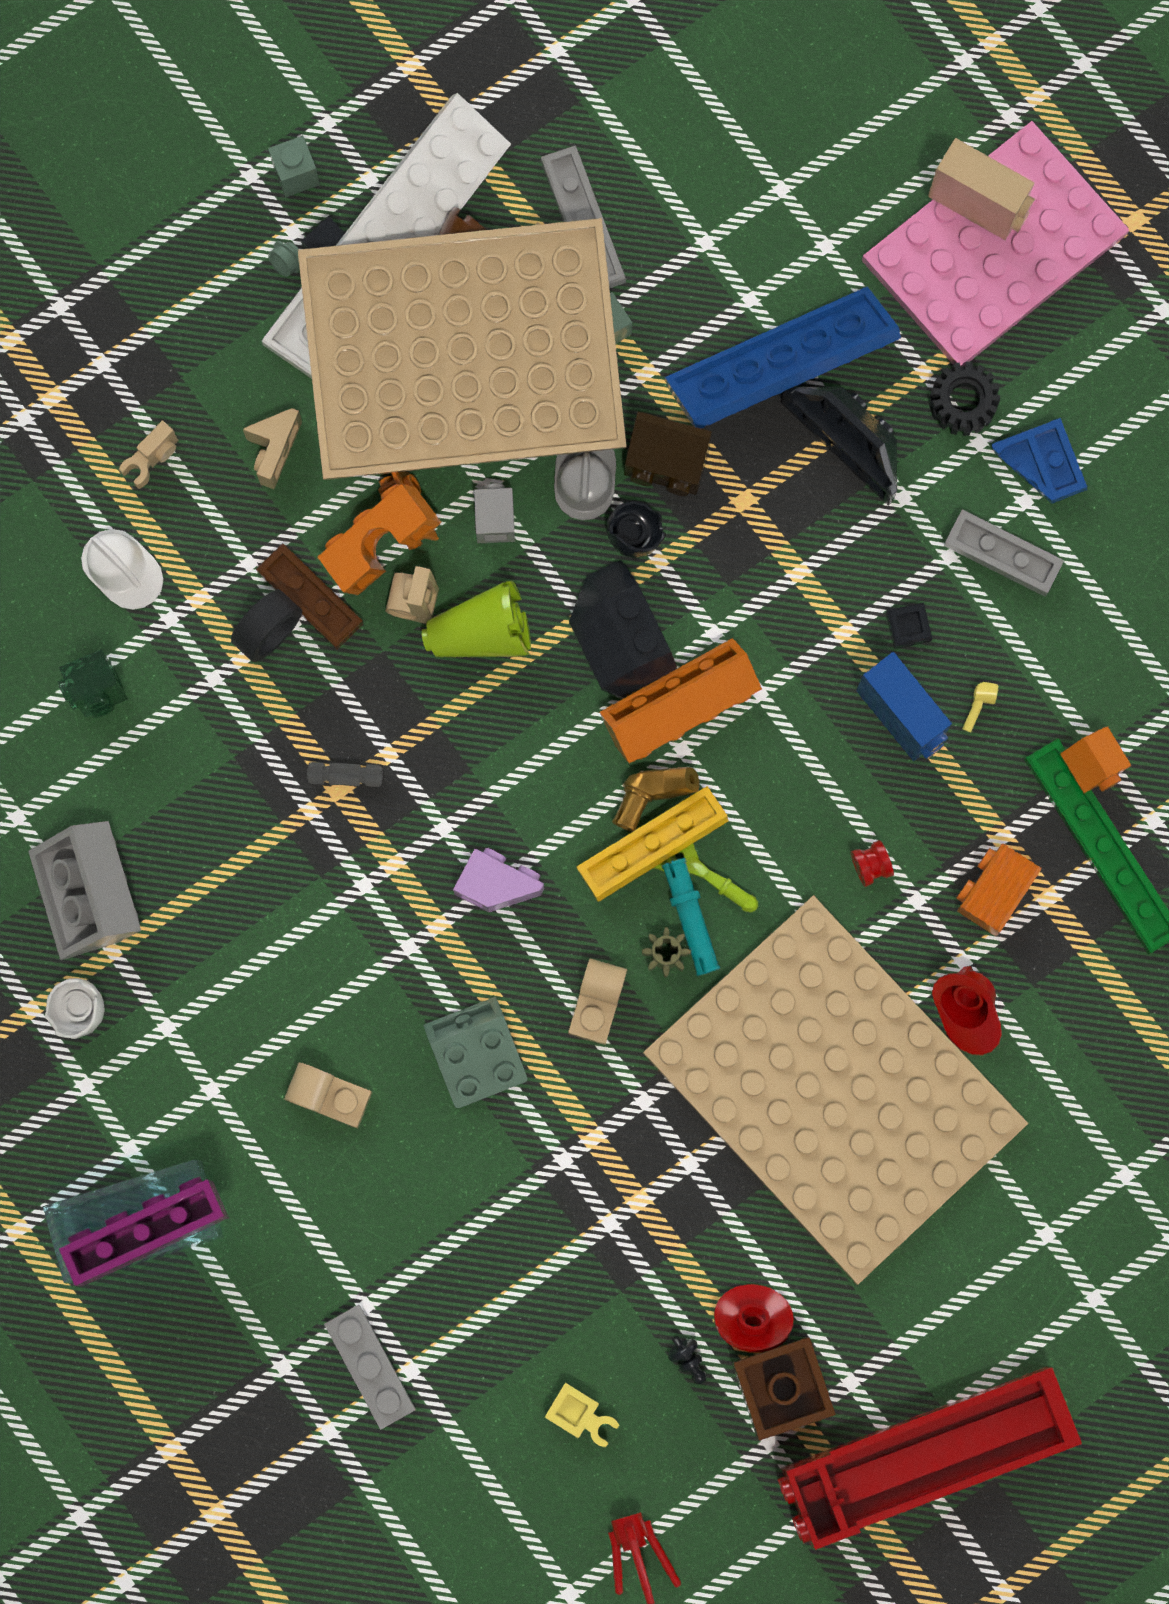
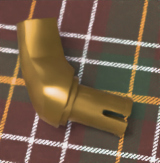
M691 767L648 770L630 775L622 785L626 793L612 823L624 830L633 832L636 830L639 819L648 802L674 798L699 791V776L696 770Z

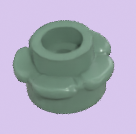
M281 241L275 242L274 249L268 254L269 261L275 270L285 277H288L293 272L297 273L300 271L299 249L291 242L284 244Z

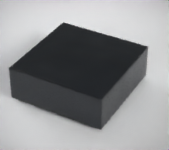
M924 602L886 611L894 649L932 641L933 638Z

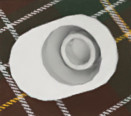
M105 530L90 538L85 545L81 557L83 570L88 578L112 602L122 608L134 610L145 608L156 600L163 585L161 567L154 557L131 535L121 530Z

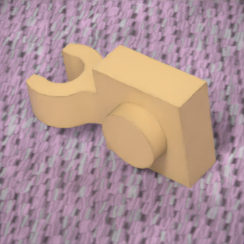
M162 420L136 447L138 451L120 465L119 470L124 476L131 469L137 468L141 470L139 477L134 480V484L138 489L148 483L150 478L149 467L153 468L159 461L161 463L165 462L176 449L175 444L178 442L174 430Z

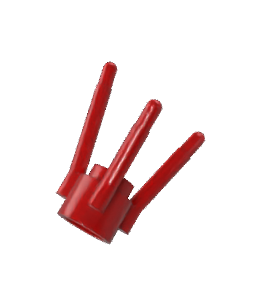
M640 1512L611 1521L613 1532L608 1533L612 1546L615 1593L617 1595L623 1593L620 1545L622 1544L624 1552L631 1550L646 1603L655 1604L639 1548L647 1545L645 1537L673 1585L680 1587L681 1581L656 1538L650 1520L644 1522Z

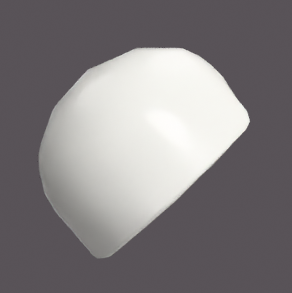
M69 978L56 984L48 995L45 1018L52 1025L57 1036L71 1039L81 1038L92 1033L103 1020L105 1008L102 995L88 980Z

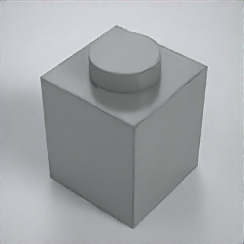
M492 483L483 485L482 489L474 490L477 544L515 542L512 488H505L503 484Z

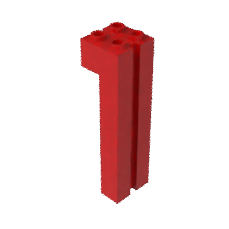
M1044 1367L781 1467L784 1477L777 1480L785 1501L788 1504L795 1503L798 1515L792 1517V1521L800 1541L802 1540L803 1543L809 1542L816 1550L861 1533L860 1529L1081 1445L1082 1442L1053 1368Z

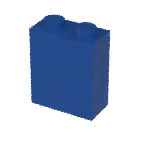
M894 652L863 674L856 690L857 693L913 762L921 755L926 760L944 746L943 743L949 739L946 733L952 723Z

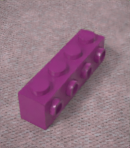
M201 1177L194 1178L178 1186L180 1192L173 1196L165 1198L164 1194H160L141 1204L143 1210L130 1216L127 1211L121 1212L104 1221L106 1227L92 1233L90 1228L68 1237L67 1239L70 1244L59 1248V1251L74 1285L83 1287L228 1219L229 1216L214 1182L208 1179L202 1182Z

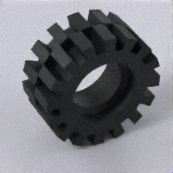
M959 362L953 364L950 370L948 367L945 368L941 376H938L935 380L930 394L929 408L933 409L932 417L934 421L939 419L941 421L939 427L943 430L946 427L951 428L950 433L957 435L958 431H963V436H969L971 431H975V433L982 431L983 426L987 427L991 422L1000 402V395H998L1000 388L998 383H993V374L991 372L987 375L983 373L985 367L981 365L977 369L972 368V362H966L964 367H960ZM961 386L972 388L978 395V406L969 412L957 410L950 400V394L954 389Z

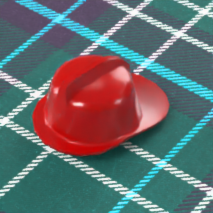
M971 966L963 967L958 973L941 976L933 985L932 996L950 1040L959 1049L969 1054L984 1055L992 1052L999 1045L1002 1036L1001 1023L995 1008L996 992L994 985L983 974L973 971Z

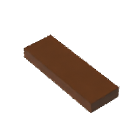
M283 543L256 569L257 573L273 589H279L302 609L301 616L336 650L364 624Z

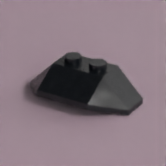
M792 387L785 390L781 404L889 506L894 501L897 493V439L893 436L895 432L892 427L882 418L876 420L866 410L868 407L865 401L854 392L849 394L843 387Z
M622 560L587 575L569 619V624L601 690L624 699L676 670L677 666L672 652L638 583Z

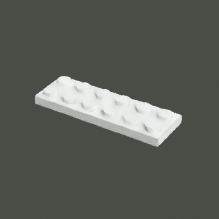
M458 93L452 95L336 246L438 235L451 210L454 207L463 208L511 143Z

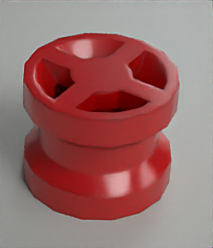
M880 840L873 842L871 847L866 850L855 849L850 852L853 865L864 887L872 885L874 879L881 876L886 879L894 876L891 860Z

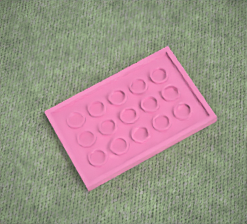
M1033 121L988 155L990 158L1035 183L1030 194L1031 197L1035 198V201L1019 232L1012 229L1005 241L944 205L932 200L862 257V262L952 364L960 362V367H964L966 362L974 359L1118 243L1129 232L1128 227Z

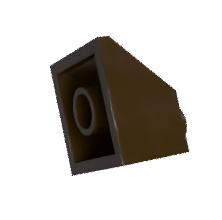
M638 411L626 458L624 475L629 476L630 480L638 485L652 486V483L665 486L668 492L678 496H688L689 493L697 495L709 454L712 431Z

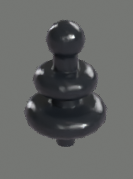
M679 1336L674 1337L672 1341L675 1347L668 1353V1359L671 1362L681 1361L679 1364L680 1371H690L692 1380L696 1384L704 1383L707 1375L699 1368L702 1357L698 1353L692 1354L698 1347L697 1341L695 1339L681 1341Z

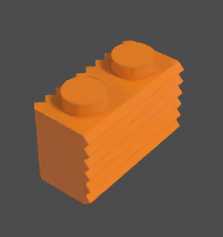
M1003 843L996 851L991 848L988 849L977 866L983 870L975 883L968 880L956 898L962 902L957 912L995 937L1001 932L1041 871L1038 865H1035L1032 861H1029L1026 857H1023L1020 853L1015 852Z

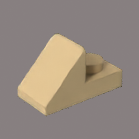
M291 408L243 429L248 441L267 448V450H260L254 465L259 482L263 486L271 489L276 487L302 424L298 410Z

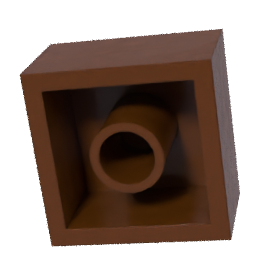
M805 1337L778 1346L775 1349L731 1362L756 1438L759 1441L836 1415L810 1337Z

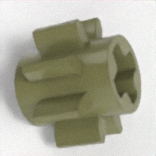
M665 927L663 936L658 939L650 933L648 939L653 944L652 949L646 948L642 950V955L651 956L652 958L648 970L652 971L659 967L663 969L664 978L668 977L669 969L674 966L682 972L684 966L679 961L680 956L687 957L691 953L689 949H681L680 943L683 941L684 935L681 934L675 939L669 936L668 927ZM665 943L670 944V950L677 951V954L671 955L669 962L663 961L662 955L655 953V951L661 950L662 944Z

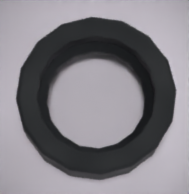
M281 590L271 591L262 597L243 616L231 635V643L249 660L253 662L260 661L271 654L290 635L301 618L302 609Z

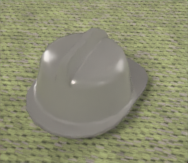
M614 450L557 455L554 483L555 499L561 510L571 518L582 521L595 519L604 514L611 505L614 496L616 473Z

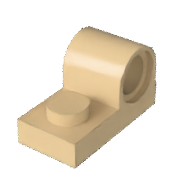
M415 566L413 575L395 573L385 612L398 618L426 624L427 620L433 617L439 587L431 569Z
M589 959L569 1028V1035L606 1045L627 969L595 959Z
M299 1062L284 1100L358 1129L372 1091Z

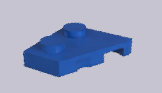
M1061 418L992 444L994 453L1051 504L1087 490L1086 482Z

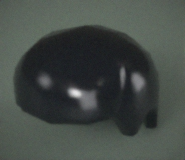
M632 500L619 504L607 520V535L610 544L621 555L639 558L650 555L661 545L666 537V532L663 531L662 515L653 511L645 503Z

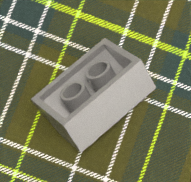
M109 821L70 826L28 851L60 960L119 943L141 931L138 914L133 905L127 885V877L121 865Z

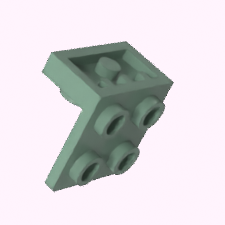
M496 997L424 1024L431 1048L456 1108L469 1105L527 1081V1075Z

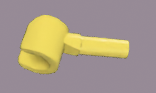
M982 682L976 686L972 708L962 728L963 730L971 733L983 703L995 704L998 693L997 684Z

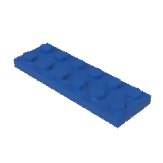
M865 287L666 376L665 380L669 391L693 427L703 428L901 339L900 330L871 290Z

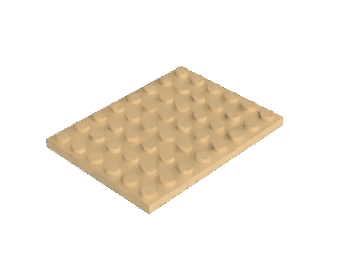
M602 218L298 250L323 480L626 448Z
M814 895L643 1052L648 1060L856 1285L863 1281L1028 1125V1122Z

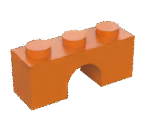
M397 484L388 488L381 495V502L373 509L361 512L353 520L354 525L344 534L340 533L326 543V550L318 556V559L342 592L359 595L386 572L376 556L377 543L384 534L391 532L399 544L414 547L442 523L416 487Z

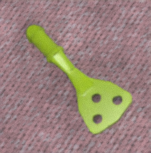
M693 844L678 852L683 855V858H686L689 874L706 880L719 891V895L729 898L742 908L741 910L745 912L757 910L758 901L756 897L732 883L730 878L726 879L709 870L699 860ZM673 855L654 868L664 872L662 865L670 864L677 859Z

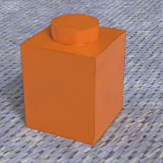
M1108 726L1082 738L1061 753L1062 758L1083 793L1099 787L1101 792L1113 787L1122 781L1118 774L1131 766Z

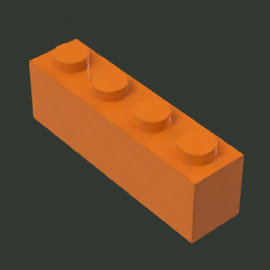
M732 638L599 713L616 748L630 764L635 760L647 757L653 750L665 743L681 738L685 732L699 724L713 720L719 713L733 705L747 701L753 694L762 690V687L747 653Z

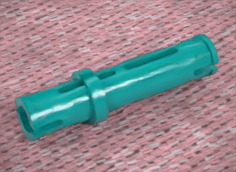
M686 858L672 861L670 864L662 865V869L665 872L673 897L670 899L671 906L677 909L689 950H691L696 975L701 976L711 971L719 970L721 967L718 964L698 899L701 898L699 890H694L686 865Z

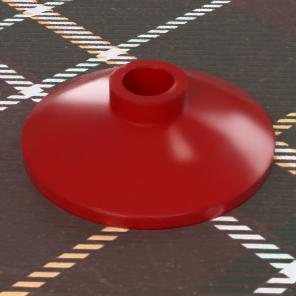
M746 1284L730 1289L718 1300L714 1311V1323L720 1336L731 1346L747 1352H766L777 1348L787 1340L793 1328L794 1317L788 1301L777 1291L762 1285Z

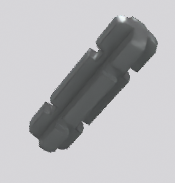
M311 762L307 768V780L310 784L324 785V781L329 782V785L360 786L361 783H365L366 786L379 787L383 780V770L380 765L366 764V767H361L360 764L330 763L329 766H325L322 762Z

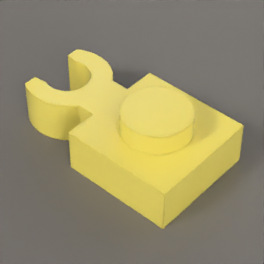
M566 1382L545 1415L546 1419L577 1438L580 1437L585 1428L590 1432L592 1440L602 1447H607L608 1442L599 1436V1427L602 1424H609L617 1429L619 1423L610 1416L598 1417L593 1414L599 1403Z

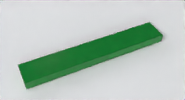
M1059 738L1026 757L1024 761L1149 955L1169 943V910L1093 791L1090 790L1083 793L1061 756V753L1066 749Z

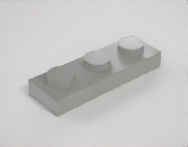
M963 509L944 544L945 547L1045 597L1064 560Z
M360 1305L324 1324L380 1430L416 1410Z

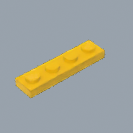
M708 786L578 865V872L599 902L729 821L728 816Z

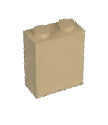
M955 138L936 169L928 197L1006 241L1012 229L1019 232L1030 213L1029 210L1035 201V198L1030 196L1035 183Z

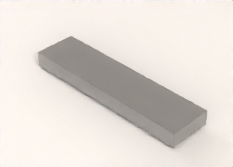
M576 145L542 156L541 163L563 222L602 218L609 289L626 283L624 272Z

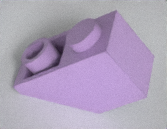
M485 848L484 852L474 849L453 891L456 896L487 912H492L541 896L544 890V883L538 881L540 875L535 871L522 865L516 870L504 864L506 858L503 855Z

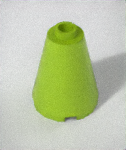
M512 580L503 582L427 620V628L422 629V640L426 651H432L435 657H522L529 655L528 650H531L529 625L526 612H521L518 603H515L522 600L515 583Z

